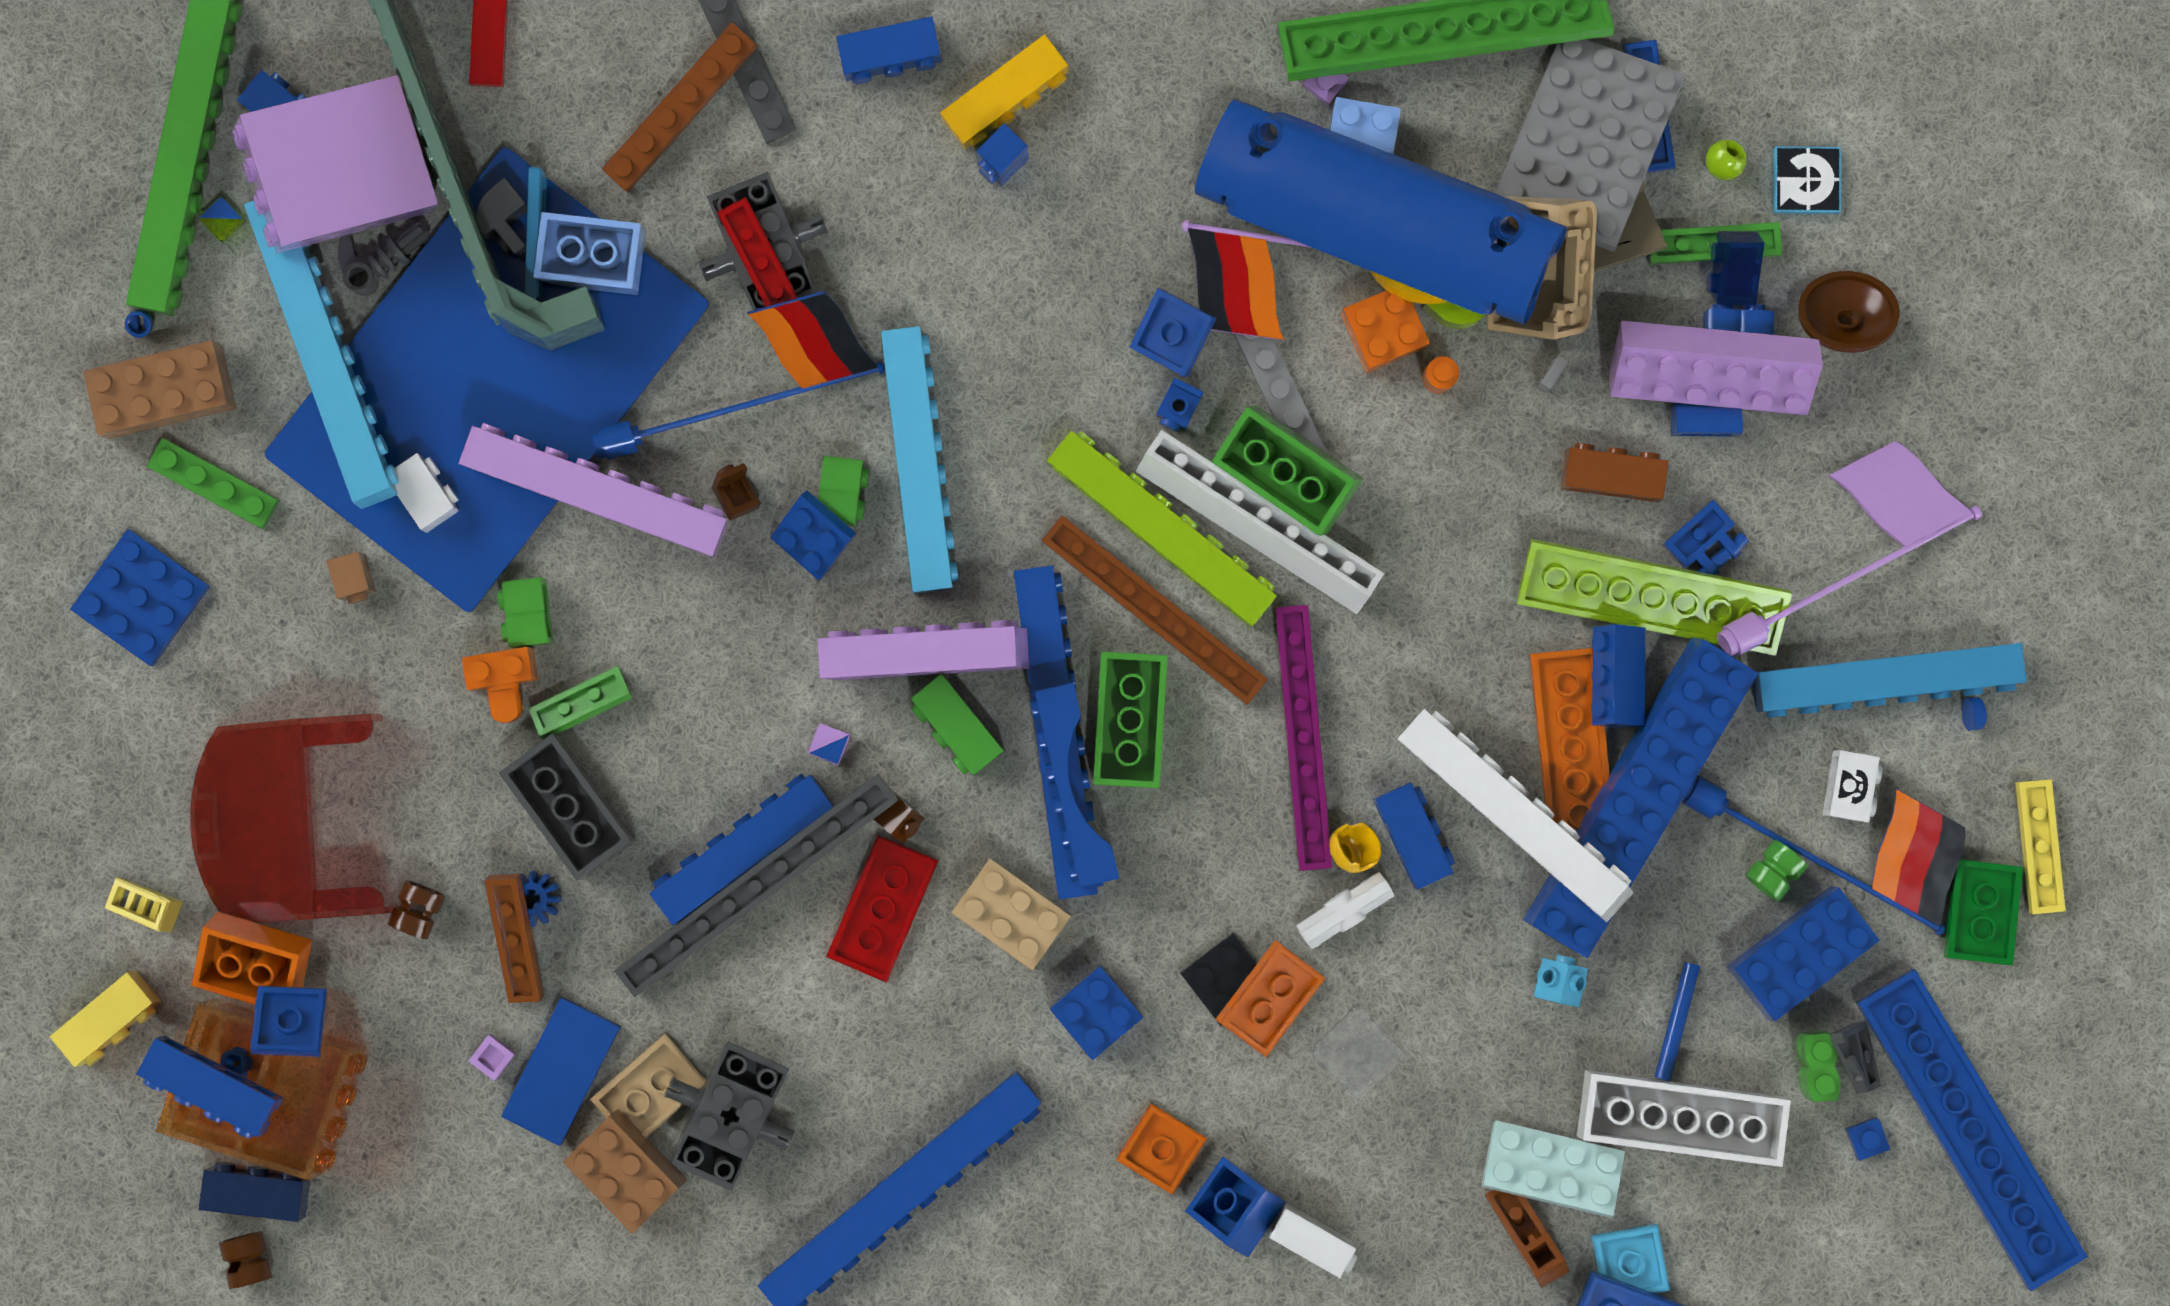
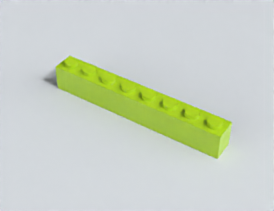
M1071 430L1047 459V465L1248 627L1252 628L1277 597L1272 592L1275 586L1261 575L1257 579L1247 572L1249 565L1236 555L1232 558L1228 557L1221 551L1224 546L1210 534L1206 538L1195 530L1198 525L1184 513L1181 517L1177 516L1170 510L1173 505L1159 493L1155 496L1151 495L1144 489L1147 484L1133 472L1129 476L1119 469L1121 463L1108 452L1104 455L1100 454L1093 448L1096 443L1082 431L1077 435Z

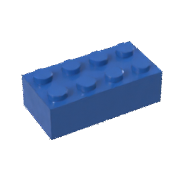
M1830 886L1726 967L1765 1018L1775 1022L1880 940L1839 887Z

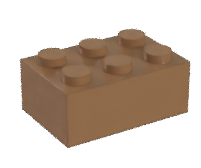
M619 1109L608 1116L563 1161L573 1174L631 1234L687 1181Z

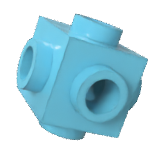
M1558 954L1556 960L1542 958L1541 966L1537 973L1534 997L1580 1007L1582 994L1586 987L1588 968L1576 966L1575 958Z

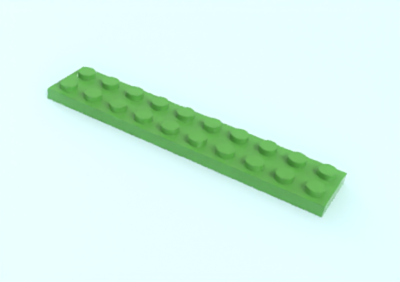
M1433 0L1278 22V34L1288 82L1613 36L1614 32L1607 0Z

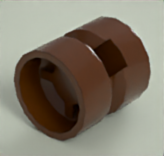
M405 880L398 896L401 905L393 908L387 924L403 933L427 940L435 923L432 915L439 913L446 896L419 883ZM414 902L425 906L424 912L410 908L411 903Z
M262 1231L219 1242L222 1261L229 1263V1267L225 1270L229 1289L255 1284L273 1277L269 1259L262 1256V1253L266 1250Z

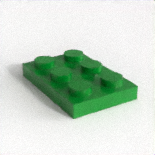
M1960 859L1951 882L1943 957L2013 966L2023 867Z

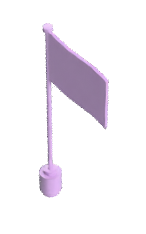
M1896 441L1830 474L1827 477L1836 481L1847 490L1876 525L1902 545L1903 548L1767 619L1750 612L1723 626L1722 631L1717 633V640L1721 649L1730 656L1734 654L1740 656L1768 640L1767 633L1770 631L1768 625L1966 521L1981 518V510L1977 506L1970 509L1964 506L1942 487L1918 457Z

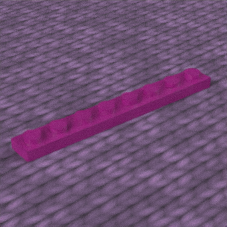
M1308 605L1275 608L1298 870L1332 868V858L1329 847L1330 836Z

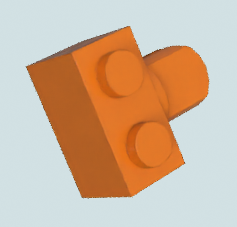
M522 647L461 657L466 690H487L490 714L494 720L501 723L517 721L523 712L519 684L539 681L534 648Z

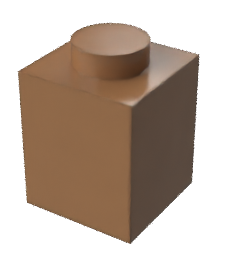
M355 552L326 561L337 599L348 600V604H355L368 600L367 594L376 592L364 553Z

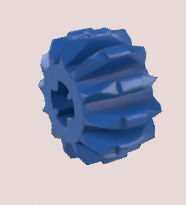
M533 870L530 871L528 880L521 873L525 900L526 896L531 895L533 890L536 891L535 896L540 895V902L535 903L533 908L530 907L532 902L527 903L526 901L530 926L536 927L538 918L543 924L549 923V917L546 912L552 915H557L559 912L551 903L562 901L561 896H552L551 893L559 888L558 883L547 887L546 885L550 880L549 874H544L538 880V872Z

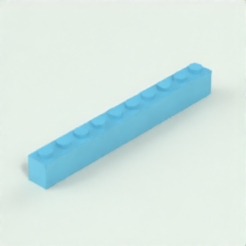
M254 201L244 204L352 502L360 509H364L397 496L395 484L399 483L398 475L393 465H388L384 454L388 453L387 445L382 435H377L373 424L377 423L376 415L370 404L366 405L362 396V394L366 393L364 383L361 377L353 372L351 365L355 363V359L350 347L343 345L340 335L344 334V329L338 316L332 315L329 306L334 304L328 288L321 285L318 276L323 275L317 258L310 255L308 247L311 245L276 254L275 247H268L264 236L263 228L266 227L265 224L267 223L264 214L258 215Z

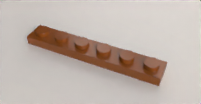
M731 22L602 170L624 191L629 193L755 51L758 45Z

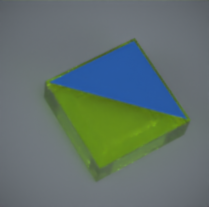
M220 196L198 217L206 228L222 243L246 222L241 214L223 196Z

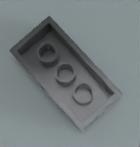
M551 734L499 772L502 779L576 881L583 880L636 841L559 734Z

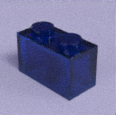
M1718 231L1717 242H1713L1711 246V261L1714 262L1713 273H1709L1707 277V292L1711 293L1717 305H1756L1765 244L1757 231Z

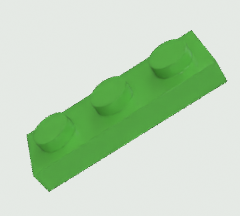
M616 666L529 708V712L539 736L544 740L551 734H559L633 697L622 670Z

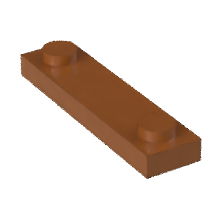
M489 875L484 882L508 1003L540 1002L544 997L521 875Z

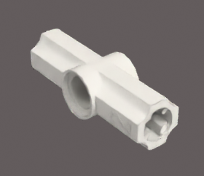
M1378 872L1362 881L1353 889H1346L1324 904L1325 907L1298 923L1296 927L1312 950L1340 931L1342 933L1364 920L1367 917L1366 914L1395 895L1387 881Z

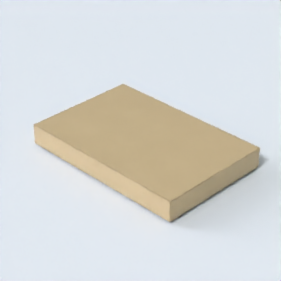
M665 1033L590 1100L605 1118L619 1109L641 1131V1134L647 1138L684 1106V1104L664 1097L667 1087H670L669 1083L672 1077L697 1089L703 1087L706 1078Z

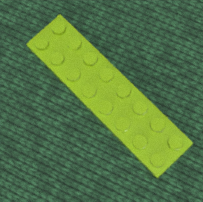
M1531 539L1516 602L1518 605L1619 625L1645 627V630L1689 639L1692 637L1700 638L1709 643L1719 644L1717 633L1722 631L1723 626L1750 612L1767 619L1789 607L1792 592L1787 589ZM1786 616L1768 625L1770 630L1767 633L1768 640L1749 651L1776 656Z

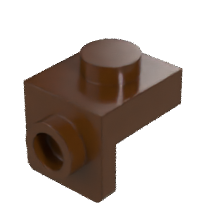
M745 463L735 467L733 464L721 468L716 473L711 487L730 521L759 509L761 504L745 477L748 470Z

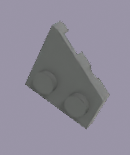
M1867 1021L1855 1022L1831 1033V1041L1856 1094L1868 1093L1880 1087L1881 1083Z

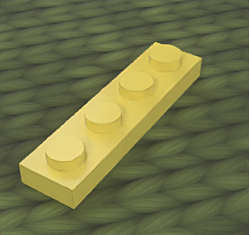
M2052 779L2015 782L2029 914L2064 912L2066 909Z

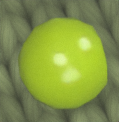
M1724 139L1716 141L1709 147L1705 155V166L1710 175L1717 180H1733L1744 171L1747 164L1746 152L1734 140Z

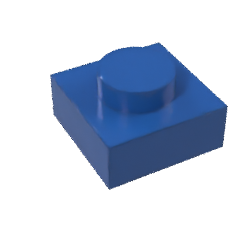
M1877 1117L1845 1128L1856 1159L1859 1161L1891 1150L1881 1122Z

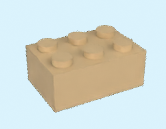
M992 858L987 861L951 912L1032 971L1071 917V914Z

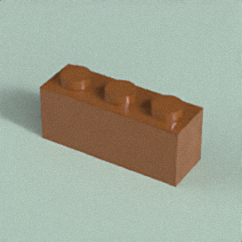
M1575 443L1574 448L1570 447L1565 451L1561 490L1650 502L1664 500L1669 460L1660 459V454L1640 452L1639 457L1627 455L1626 449L1609 447L1607 452L1595 451L1594 445Z

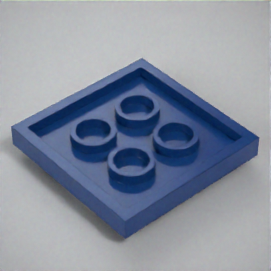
M127 529L70 610L149 666H154L211 586L134 531Z

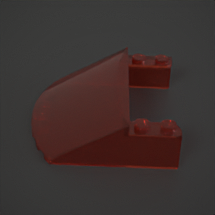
M371 713L296 718L218 726L204 749L195 774L190 807V829L193 851L201 879L219 912L255 923L392 913L394 905L385 906L382 893L374 887L317 890L308 747L352 744L366 741L373 732V722L383 721V715Z

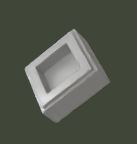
M1557 356L1536 387L1544 393H1548L1567 367L1568 361Z

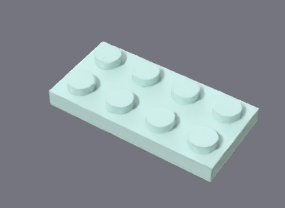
M1495 1120L1492 1127L1481 1187L1611 1218L1614 1216L1625 1151Z

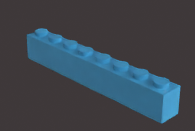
M2022 643L1758 672L1753 685L1757 712H1767V718L1787 716V709L1799 708L1800 714L1820 712V705L1832 704V709L1835 711L1853 709L1852 702L1865 701V707L1886 705L1885 698L1897 697L1898 703L1918 701L1919 694L1930 693L1931 700L1951 698L1950 691L1963 690V696L1984 694L1983 687L1991 686L1996 687V693L2017 690L2016 684L2026 683L2027 679Z

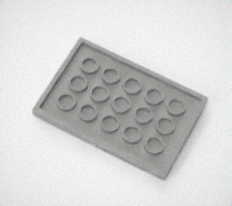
M1589 40L1558 43L1495 194L1500 196L1592 201L1597 209L1595 245L1615 252L1686 74Z

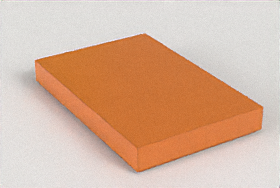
M1275 940L1215 1020L1267 1057L1326 978Z

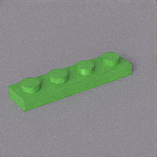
M1780 222L1663 229L1661 232L1667 244V249L1649 254L1648 259L1649 265L1780 257L1782 255Z
M164 438L161 439L146 466L261 529H265L280 500Z

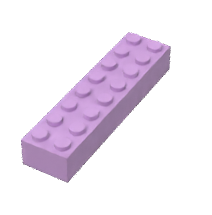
M483 423L481 429L472 426L458 464L716 558L729 521L723 518L725 512L706 504H704L702 510L692 506V499L676 493H672L671 498L661 495L662 489L660 487L641 481L639 487L630 484L631 478L611 469L608 475L598 472L600 466L578 458L575 464L567 461L569 455L548 446H546L544 452L537 450V443L518 435H514L513 440L504 438L506 432Z

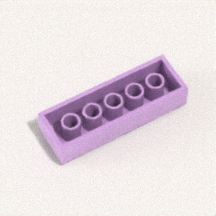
M1621 321L1609 368L1611 397L1808 415L1823 366L1819 339Z
M1000 620L991 621L990 628H985V624L969 622L958 623V630H953L952 626L939 624L926 625L925 632H920V628L894 627L893 634H888V630L862 629L860 630V636H856V632L830 631L828 632V638H818L819 678L851 680L1029 669L1027 629L1018 627L1017 622Z

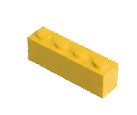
M1044 34L941 111V120L964 150L970 146L975 149L989 138L987 133L996 126L1000 128L1004 123L1006 125L1010 124L1015 118L1013 114L1020 108L1024 107L1027 110L1034 106L1041 99L1039 94L1048 87L1054 90L1067 80L1065 75L1069 73V66Z

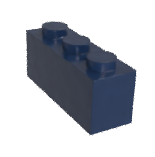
M215 1162V1166L203 1171L198 1210L299 1222L306 1218L311 1178L301 1177V1171L281 1170V1174L268 1173L269 1168L264 1166H248V1170L235 1169L236 1164L231 1162Z

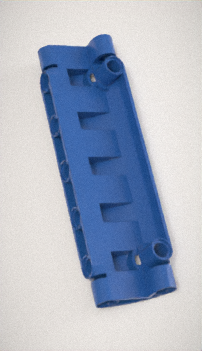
M1237 99L1231 101L1213 134L1195 185L1196 195L1221 205L1225 204L1227 212L1234 217L1479 314H1492L1496 309L1497 315L1523 325L1529 321L1533 313L1549 260L1561 248L1567 227L1562 224L1534 215L1529 207L1285 112L1271 113L1263 111L1261 108ZM1270 123L1277 128L1278 136L1271 131ZM1259 145L1269 150L1262 154L1257 151V146ZM1509 216L1517 220L1519 229L1512 227L1509 222ZM1497 239H1501L1509 244L1501 247L1496 242Z

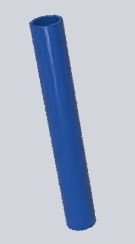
M1687 962L1683 964L1654 1076L1656 1078L1671 1082L1700 970L1699 965Z

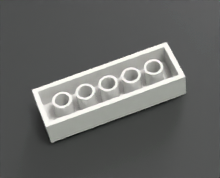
M1585 1070L1577 1136L1584 1141L1783 1167L1791 1100L1782 1096Z

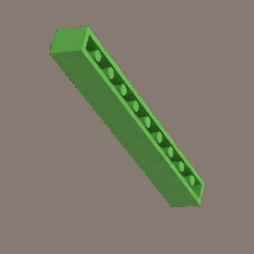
M240 0L189 1L126 299V305L133 309L173 317L175 309H179L181 305L182 291L179 290L181 278L186 277L189 268V260L186 258L188 245L191 246L195 240L196 229L193 226L195 213L198 214L202 207V195L199 192L201 183L207 180L209 173V164L206 162L208 150H212L215 144L216 133L213 130L215 118H219L222 111V99L219 97L222 86H226L229 78V68L226 67L228 54L232 55L235 49L236 38L233 35L235 22L239 23L242 16Z

